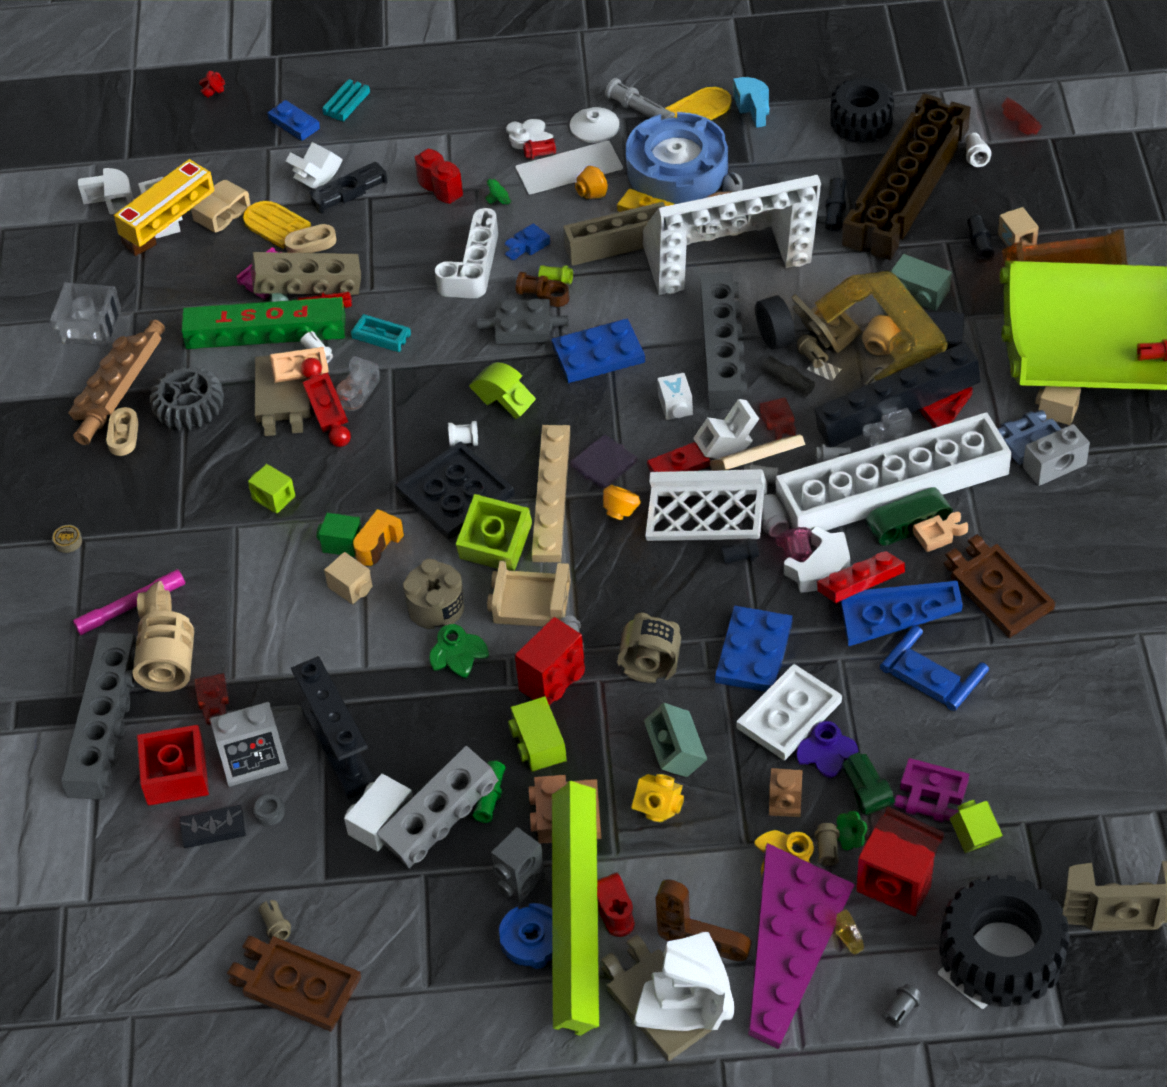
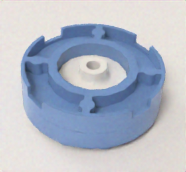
M677 112V118L661 120L660 114L643 121L632 130L626 142V168L630 184L638 192L674 204L707 198L722 186L723 178L728 174V146L725 141V133L710 119L686 112Z

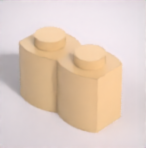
M228 180L220 181L214 185V192L191 208L193 221L215 233L222 231L233 219L243 215L244 211L251 205L248 191Z

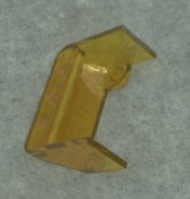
M881 271L852 275L815 302L823 318L829 323L854 303L860 302L872 294L901 331L893 336L889 342V352L895 361L875 375V381L935 356L947 349V340L942 331L892 272Z

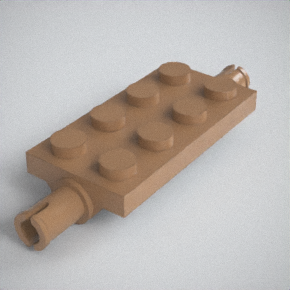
M151 320L143 333L127 337L121 336L116 339L112 344L113 348L109 354L101 360L100 367L96 373L88 379L86 388L75 398L74 405L68 414L75 421L84 420L73 435L78 443L88 445L96 431L104 426L107 421V415L113 413L162 338L160 336L165 331V326L160 321Z

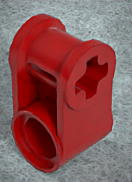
M616 872L598 879V912L607 931L615 937L629 935L635 926L632 915L633 905L620 875Z

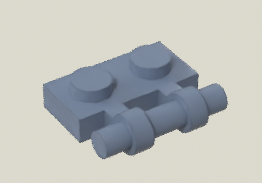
M1043 410L1035 413L1030 411L1024 414L1021 419L1014 422L1007 421L1001 424V428H998L1001 436L1006 438L1004 441L1011 450V456L1018 465L1023 464L1025 446L1061 430L1053 419L1042 422L1047 419Z

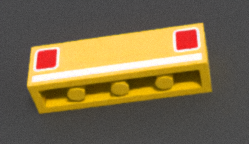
M188 159L114 214L118 234L140 248L214 192L211 172Z

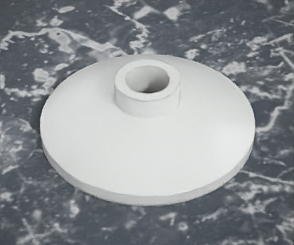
M600 107L583 109L576 113L570 121L572 135L578 140L588 143H599L609 140L619 130L617 115L608 109Z

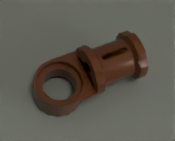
M520 272L517 276L516 294L523 295L526 293L537 295L539 299H549L550 306L562 307L569 302V288L564 282L550 280L548 276L543 275L540 277L527 275L526 272ZM554 292L564 293L558 297L551 296Z

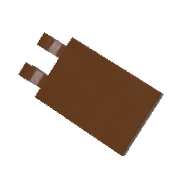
M976 534L967 541L970 546L966 548V552L973 558L969 562L966 561L956 548L945 554L948 560L944 562V566L952 572L951 579L958 582V586L1008 638H1011L1054 610L1056 602L998 544L990 548L982 537Z
M248 936L242 946L246 949L244 956L251 960H259L254 971L233 962L227 972V975L231 976L229 983L237 987H244L243 994L248 998L332 1032L361 979L360 971L274 936L269 944L253 936Z

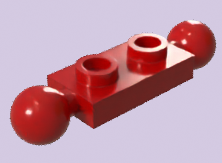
M307 358L302 362L300 369L302 375L310 380L302 383L322 431L330 430L329 440L332 445L336 447L346 446L350 442L351 434L342 424L347 423L348 419L328 372L320 375L322 373V364L318 359Z

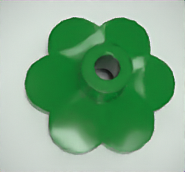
M488 179L486 181L490 193L485 196L488 203L493 204L497 199L502 204L508 205L511 203L508 192L497 180Z
M849 811L847 814L838 815L836 820L838 826L836 829L839 830L840 836L837 840L841 841L842 848L845 850H852L854 847L861 848L865 843L864 835L867 832L865 821L861 820L859 813L856 811Z

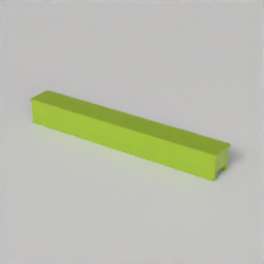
M568 781L565 786L552 794L553 1029L567 1028L575 1030V1035L581 1036L589 1030L599 1027L596 789Z

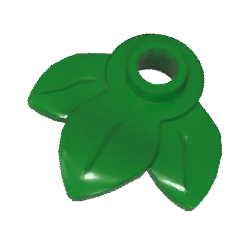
M448 624L438 632V643L431 649L429 660L434 671L448 666L458 676L467 678L471 672L474 659L488 658L489 651L487 645L479 636L466 634L465 630L459 625ZM455 634L458 638L455 641H450L447 639V636Z

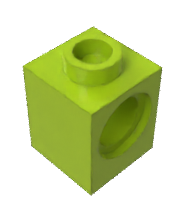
M268 464L255 472L248 480L252 499L276 514L296 497L292 478Z

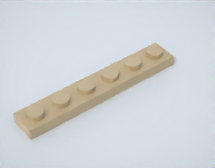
M542 425L532 562H561L570 425Z

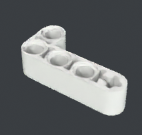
M482 208L474 213L463 262L447 261L436 266V285L440 295L445 297L479 298L485 294L498 239L497 218L494 210Z

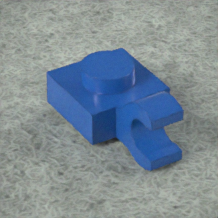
M533 223L514 234V238H510L505 242V246L510 249L505 255L511 260L517 259L524 252L533 255L551 244L550 235Z

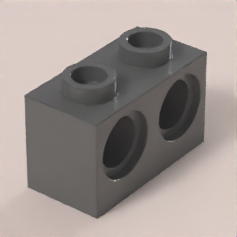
M518 827L491 852L495 886L504 897H511L520 904L545 879L541 844Z

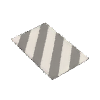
M821 359L819 360L823 364L822 367L815 368L811 363L806 369L830 381H833L842 370L832 364L825 363Z

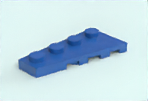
M957 581L869 589L840 601L848 647L961 612L963 605Z

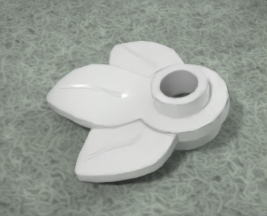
M529 119L524 124L514 121L506 127L511 146L517 149H523V143H528V140L535 142L553 138L552 134L544 132L545 122L539 119Z

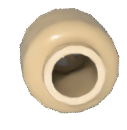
M875 316L870 320L863 332V344L867 351L873 355H888L894 351L900 341L902 329L891 316Z

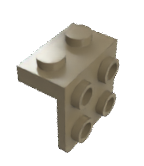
M796 294L791 297L796 304L792 308L802 319L801 322L811 333L814 332L817 335V339L826 349L831 346L839 353L863 333L859 326L829 296L825 297L812 309Z

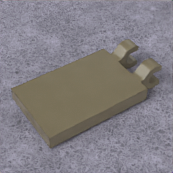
M270 355L255 357V418L257 423L262 422L264 435H276V421L290 420L292 434L303 433V418H311V402L302 382L310 379L305 378L274 383L269 359Z
M635 935L627 941L630 947L627 949V952L637 964L626 972L613 953H609L601 959L604 965L601 967V970L611 980L607 984V991L633 1021L644 984L653 980L651 976L653 972H662L664 962L663 952L657 949L650 953L639 935ZM639 1027L668 1062L712 1031L704 1028L677 1031Z

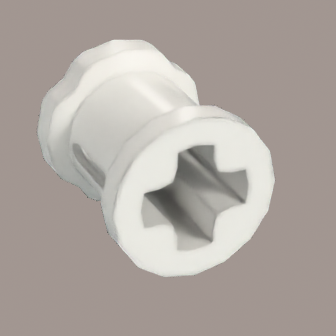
M477 421L464 425L448 423L450 447L460 441L464 444L472 443L474 446H478Z

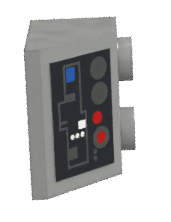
M269 702L210 718L229 787L288 770Z

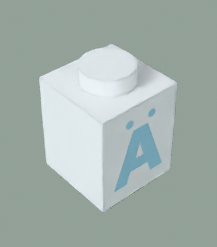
M685 373L657 378L658 397L665 419L670 420L693 415L692 394Z

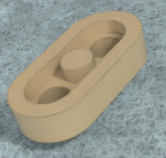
M320 224L291 232L285 238L286 251L288 253H314L329 249L335 245L337 240L335 229L330 225Z
M127 407L119 408L110 415L106 442L109 451L114 455H127L136 446L139 422L133 409Z

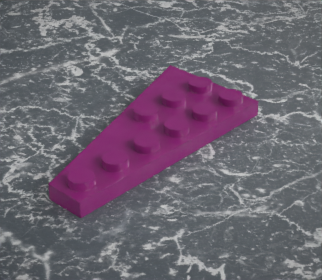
M767 843L764 850V871L761 884L762 893L759 906L756 960L753 973L754 982L748 1035L779 1049L855 884Z

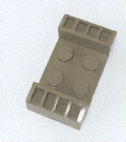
M1162 861L1157 884L1149 882L1137 885L1109 883L1104 886H1095L1092 863L1070 866L1062 902V915L1067 917L1068 924L1083 925L1091 931L1159 929L1162 924L1167 923V861Z

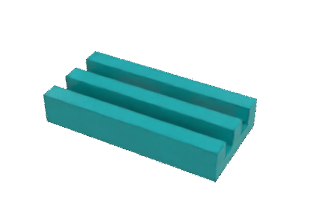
M348 79L323 106V115L344 122L370 93L369 86L365 84L362 87L360 82L353 84V80Z
M365 314L361 316L351 331L353 339L396 352H400L401 345L406 343V337L409 338L411 335L409 327Z

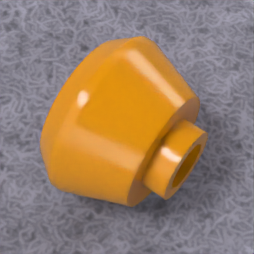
M589 165L578 175L575 188L581 197L599 199L605 197L608 184L603 172L598 167Z
M609 485L603 490V507L607 509L606 514L613 518L622 520L623 516L629 517L640 505L639 496L629 490L614 485Z

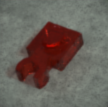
M785 397L759 404V412L767 430L775 429V440L781 439L783 433H788L790 436L796 435V427L793 425L794 415Z
M224 673L194 679L198 705L200 709H204L203 715L207 725H211L210 718L212 715L227 714L224 705L229 704V697Z

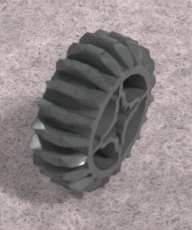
M183 365L182 369L176 370L173 368L172 373H163L162 379H156L155 386L151 387L150 404L153 414L161 424H166L169 429L176 426L179 431L183 427H187L191 431L192 426L198 425L201 428L203 422L211 423L212 417L218 416L219 410L223 408L224 392L221 382L214 375L213 371L208 372L205 367L198 369L195 365L187 369Z

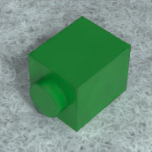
M326 513L323 524L320 523L318 525L316 533L317 540H320L322 552L337 555L345 552L351 557H355L356 552L353 540L362 529L360 517Z

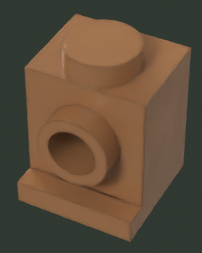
M771 768L769 815L801 816L803 770Z

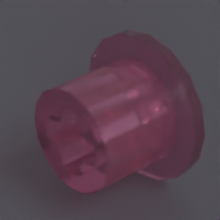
M797 527L781 533L775 540L778 546L784 548L786 558L790 557L798 562H804L812 555L808 540L812 536L810 528Z

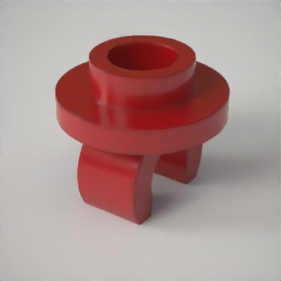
M210 70L206 73V77L200 80L199 84L203 87L201 92L208 98L215 91L222 93L225 82L218 72L214 73Z

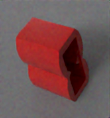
M429 148L414 157L417 180L424 189L434 192L438 200L447 204H451L463 196L461 173L455 164L444 161L443 156L439 152Z

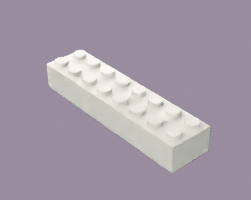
M986 412L776 476V496L789 516V523L796 538L800 539L810 536L811 531L816 526L826 531L865 519L876 508L931 487H936L943 495L1008 475L1011 450Z

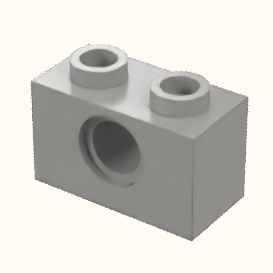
M1072 424L1025 446L1023 468L1035 483L1040 486L1087 464L1090 442Z

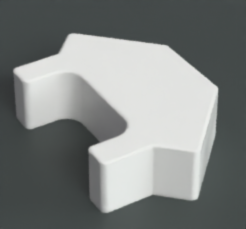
M816 526L811 531V544L817 547L812 555L805 562H798L790 557L784 561V575L798 583L799 592L817 591L818 580L850 567V554L844 532L830 534Z

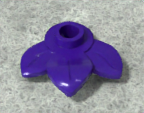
M823 721L813 729L811 737L800 742L797 750V761L800 765L815 763L816 768L822 775L832 778L841 771L843 759L847 760L850 755L859 752L858 746L852 738L842 735L841 730L835 723Z

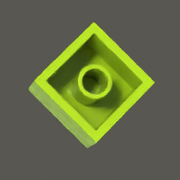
M474 494L456 542L459 558L498 569L499 561H506L507 570L515 571L532 525L529 508Z

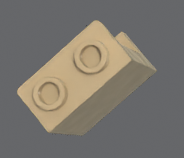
M499 561L498 571H493L492 573L494 593L488 595L487 610L492 611L493 623L544 627L553 617L559 620L565 617L571 583L569 564L557 563L556 574L509 571L506 568V561Z

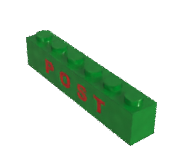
M342 297L183 308L182 334L186 349L300 342L301 338L311 331L316 334L319 340L344 339L346 315Z

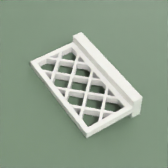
M762 469L650 472L651 495L645 535L647 541L760 539L764 494H767L768 486ZM746 494H757L756 500L747 508L739 501ZM718 495L728 496L730 499L720 508L711 502ZM658 496H671L674 499L663 510L657 505ZM690 496H699L702 500L691 509L684 503ZM736 504L742 512L733 520H730L724 513ZM680 505L686 513L674 521L668 514ZM708 505L715 512L702 521L696 513ZM749 516L754 521L753 530H740L736 525ZM691 517L699 524L692 531H684L680 527ZM719 517L727 523L720 530H712L709 527ZM663 518L671 524L664 531H654L655 525Z

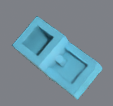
M751 77L734 78L733 98L740 114L750 112L756 128L766 126V115H769L768 86L764 82Z

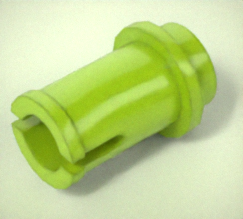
M541 265L539 268L538 277L541 275L548 276L550 280L561 281L565 284H571L573 281V269L568 268V265H564L562 268Z

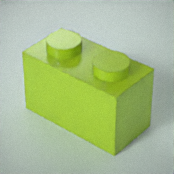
M546 696L511 707L512 720H508L509 729L513 738H519L520 744H517L520 758L522 762L528 761L532 772L567 761L565 743Z

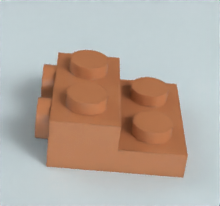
M565 775L534 777L535 786H529L530 805H536V812L530 813L531 832L537 831L539 843H552V794L567 784ZM597 779L573 781L596 789L597 839H601Z

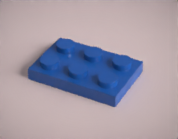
M628 318L551 339L553 350L568 383L645 363V354Z
M734 606L715 675V683L766 692L778 680L792 626V615Z

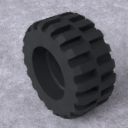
M998 875L987 876V881L982 882L981 879H976L969 882V889L961 887L955 893V898L949 900L945 908L939 943L942 965L946 972L951 971L950 980L955 986L958 987L960 984H963L964 993L971 998L978 994L982 996V1003L991 1005L992 1001L1000 1002L1001 1007H1011V1002L1017 1001L1019 1005L1028 1004L1032 996L1035 999H1039L1047 993V988L1050 989L1058 982L1059 974L1063 972L1070 936L1068 933L1067 917L1062 915L1063 909L1058 901L1054 900L1051 902V894L1044 888L1036 889L1034 882L1027 879L1021 882L1016 880L1017 876L1007 875L1006 879H999ZM1008 923L1025 931L1035 946L1030 951L1019 956H998L981 947L973 935L987 924Z

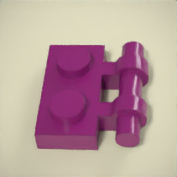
M909 758L901 780L900 790L911 793L909 797L897 795L894 807L906 809V813L912 815L921 813L934 817L933 820L942 823L944 820L950 821V818L958 810L947 808L948 804H962L970 774ZM921 795L937 799V805L920 801Z

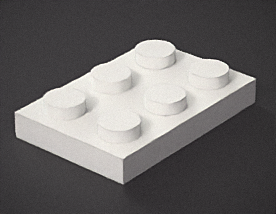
M793 664L737 720V729L785 761L796 750L800 742L806 739L813 729L823 722L842 702V695Z

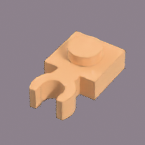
M953 512L944 521L938 515L913 525V534L925 551L930 552L952 543L953 535H965L968 532V523L955 524L960 522L961 513Z

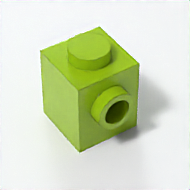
M975 800L965 802L957 807L958 812L950 818L965 854L990 845L1003 836L988 801L976 804Z

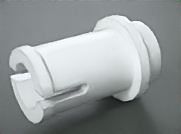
M313 331L306 333L301 338L300 343L306 349L324 347L327 363L333 358L331 348L325 347Z

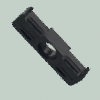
M377 162L368 164L310 191L311 204L316 206L317 211L321 214L324 213L325 209L340 202L345 204L366 194V190L383 182L387 184L386 171ZM348 185L355 186L353 189L350 190L343 189V187Z

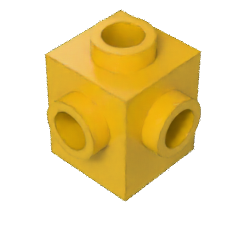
M647 774L638 780L631 809L646 813L645 817L650 820L663 822L674 816L675 813L678 814L684 801V796L680 795L683 785L674 783L675 779L668 775L656 774V776Z

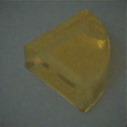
M847 909L838 913L836 917V933L851 953L855 955L864 950L859 929Z

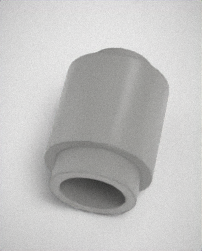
M764 494L761 527L770 536L778 537L789 529V516L776 495Z

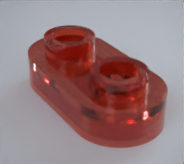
M1007 97L1001 105L1004 108L1002 113L1012 121L1017 120L1020 123L1017 127L1028 136L1031 133L1037 135L1043 127L1039 121L1013 99Z

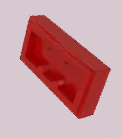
M693 442L647 460V466L651 472L699 471L710 466V458L705 457L697 443Z

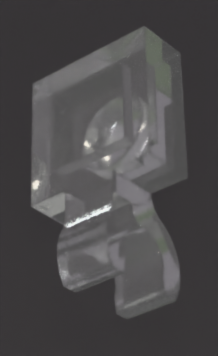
M904 408L883 415L881 422L868 424L863 427V436L874 435L870 437V447L880 445L883 440L888 442L900 439L905 435L911 434L912 414L908 408Z

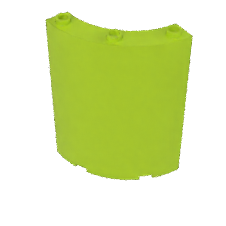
M1005 261V267H1002L1000 270V283L1004 284L1005 324L1002 326L1001 339L1002 342H1006L1011 377L1015 378L1019 385L1167 390V361H1163V359L1139 361L1137 358L1140 356L1137 355L1138 343L1161 342L1162 339L1167 340V266Z

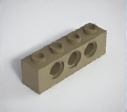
M253 252L251 266L253 293L321 294L325 292V294L350 292L351 295H359L361 270L358 254Z

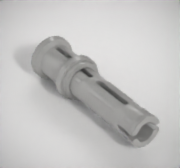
M613 78L605 89L606 98L610 100L615 99L621 103L622 107L626 109L633 108L649 118L660 114L661 120L674 118L675 113L640 95L636 88L625 86L618 78Z

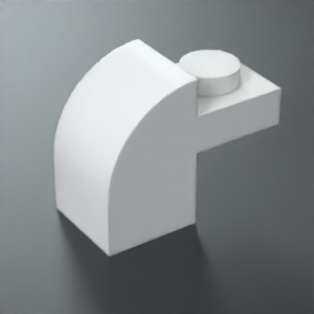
M313 142L304 158L290 152L286 159V162L294 166L292 169L295 172L293 178L314 189L328 183L334 177L343 161L334 153Z
M104 168L102 176L78 179L83 204L106 201L109 214H116L134 200L129 179L120 170Z
M738 399L724 420L707 417L693 439L705 457L722 458L743 451L752 443L753 440L749 433L759 418L747 400Z

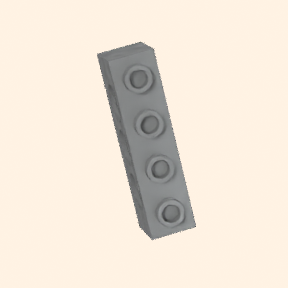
M465 746L376 834L383 844L410 868L413 864L420 862L438 840L445 838L450 828L460 818L466 817L471 812L473 805L482 796L488 795L499 780L492 768L468 746ZM468 783L464 789L457 790L460 785ZM445 805L443 810L435 812L439 806ZM423 827L419 833L412 834L415 829Z

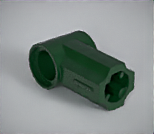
M855 753L842 763L843 771L854 789L858 806L865 816L895 804L888 782L884 778L880 779L867 754Z

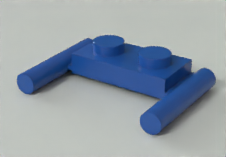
M914 625L880 664V669L884 673H891L896 678L945 704L951 711H956L986 675L989 667L985 663L980 662L963 683L960 682V676L910 649L923 634V630L919 626Z

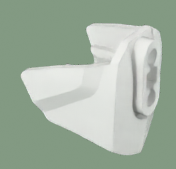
M699 932L690 937L668 941L663 953L662 972H653L651 975L653 980L646 982L642 988L634 1024L638 1027L662 1030L689 1031L698 1028L718 1030L723 1020L732 1019L734 1015V1001L726 970L709 932Z

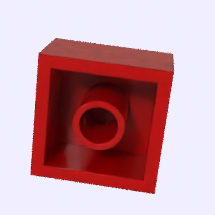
M553 617L515 654L519 691L533 700L546 696L549 705L553 701L559 700L563 696L565 689L573 682L578 681L584 674L582 634L556 617Z
M199 725L137 735L140 782L148 806L209 795L205 745Z
M874 828L858 858L856 892L916 917L931 888L935 853L929 851L928 848L921 844H913L900 839L892 832H884Z

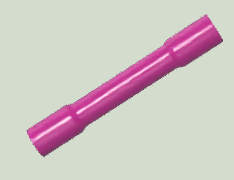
M176 569L135 592L72 620L78 634L81 636L103 625L106 621L137 607L138 593L147 592L149 587L157 581H162L164 589L169 592L185 585L182 574Z

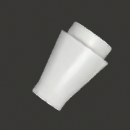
M970 133L965 139L966 159L969 164L975 167L985 166L990 160L991 149L980 138L979 134Z

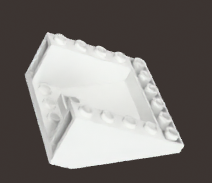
M818 175L658 208L643 229V247L658 294H674L684 290L687 245L700 241H711L715 238L729 235L735 236L752 230H763L767 227H772L786 268L793 266L801 267L811 263L821 187Z

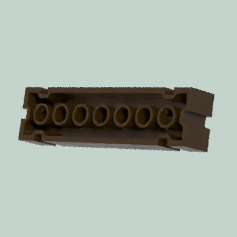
M925 93L922 94L915 106V113L911 112L857 199L855 210L851 209L843 222V246L859 251L869 248L872 249V255L888 260L893 258L899 247V239L903 240L955 154L958 142H962L968 132L970 106L953 101L950 105L942 103V98Z

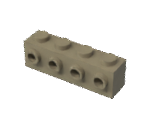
M664 202L564 225V245L571 265H578L643 249V229L657 209L665 207Z

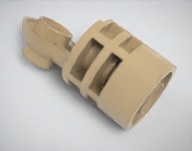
M157 581L149 587L147 592L138 593L137 610L141 620L138 624L133 677L138 684L146 689L170 692L185 687L190 681L195 631L193 625L189 622V618L172 611L171 594L168 590L164 589L162 581Z

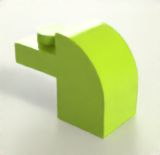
M500 362L492 363L486 367L469 385L486 405L498 400L515 419L519 418L536 400L519 381L522 375L513 367Z

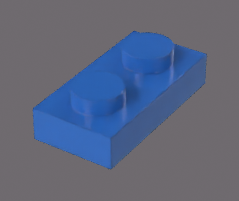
M286 100L267 112L271 122L301 141L320 129L318 120Z

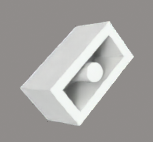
M381 773L375 782H371L366 787L364 795L356 804L351 805L347 810L344 819L348 835L378 852L384 844L376 833L413 798L412 790Z

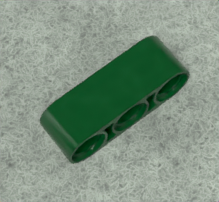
M931 487L876 508L868 514L865 522L881 545L886 546L913 536V525L938 515L943 521L947 520L948 516L953 513V509L939 489Z

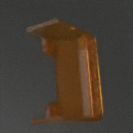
M1123 229L1116 230L1105 236L1022 246V242H1016L1002 249L1004 264L1005 261L1128 265Z

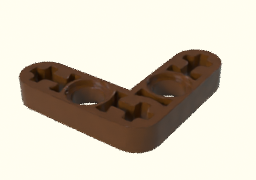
M670 879L661 882L655 897L657 932L661 938L666 941L690 937L699 932H709L720 957L733 961H745L752 946V941L749 937L733 930L691 919L689 891L686 886Z

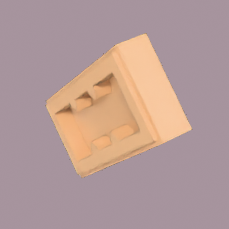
M324 347L270 354L269 359L274 383L305 379L306 377L302 375L300 367L302 362L310 357L316 358L321 362L322 373L320 375L329 373Z

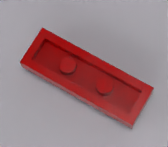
M887 551L880 552L869 559L857 562L846 569L834 572L818 580L817 591L837 603L905 573V562Z

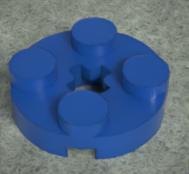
M532 903L529 904V907L522 909L516 907L504 916L499 927L500 945L502 952L511 961L519 965L540 969L545 967L548 961L552 960V909L550 907ZM538 931V938L533 940L526 939L525 932Z

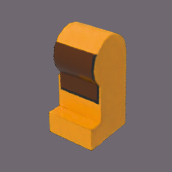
M377 509L353 540L356 560L364 566L376 564L381 558V552L390 541L399 543L403 538L402 520Z

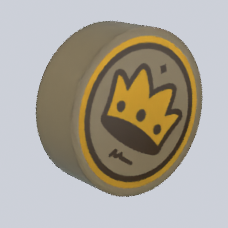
M63 525L57 528L52 535L55 548L62 553L73 552L82 544L80 530L74 525Z

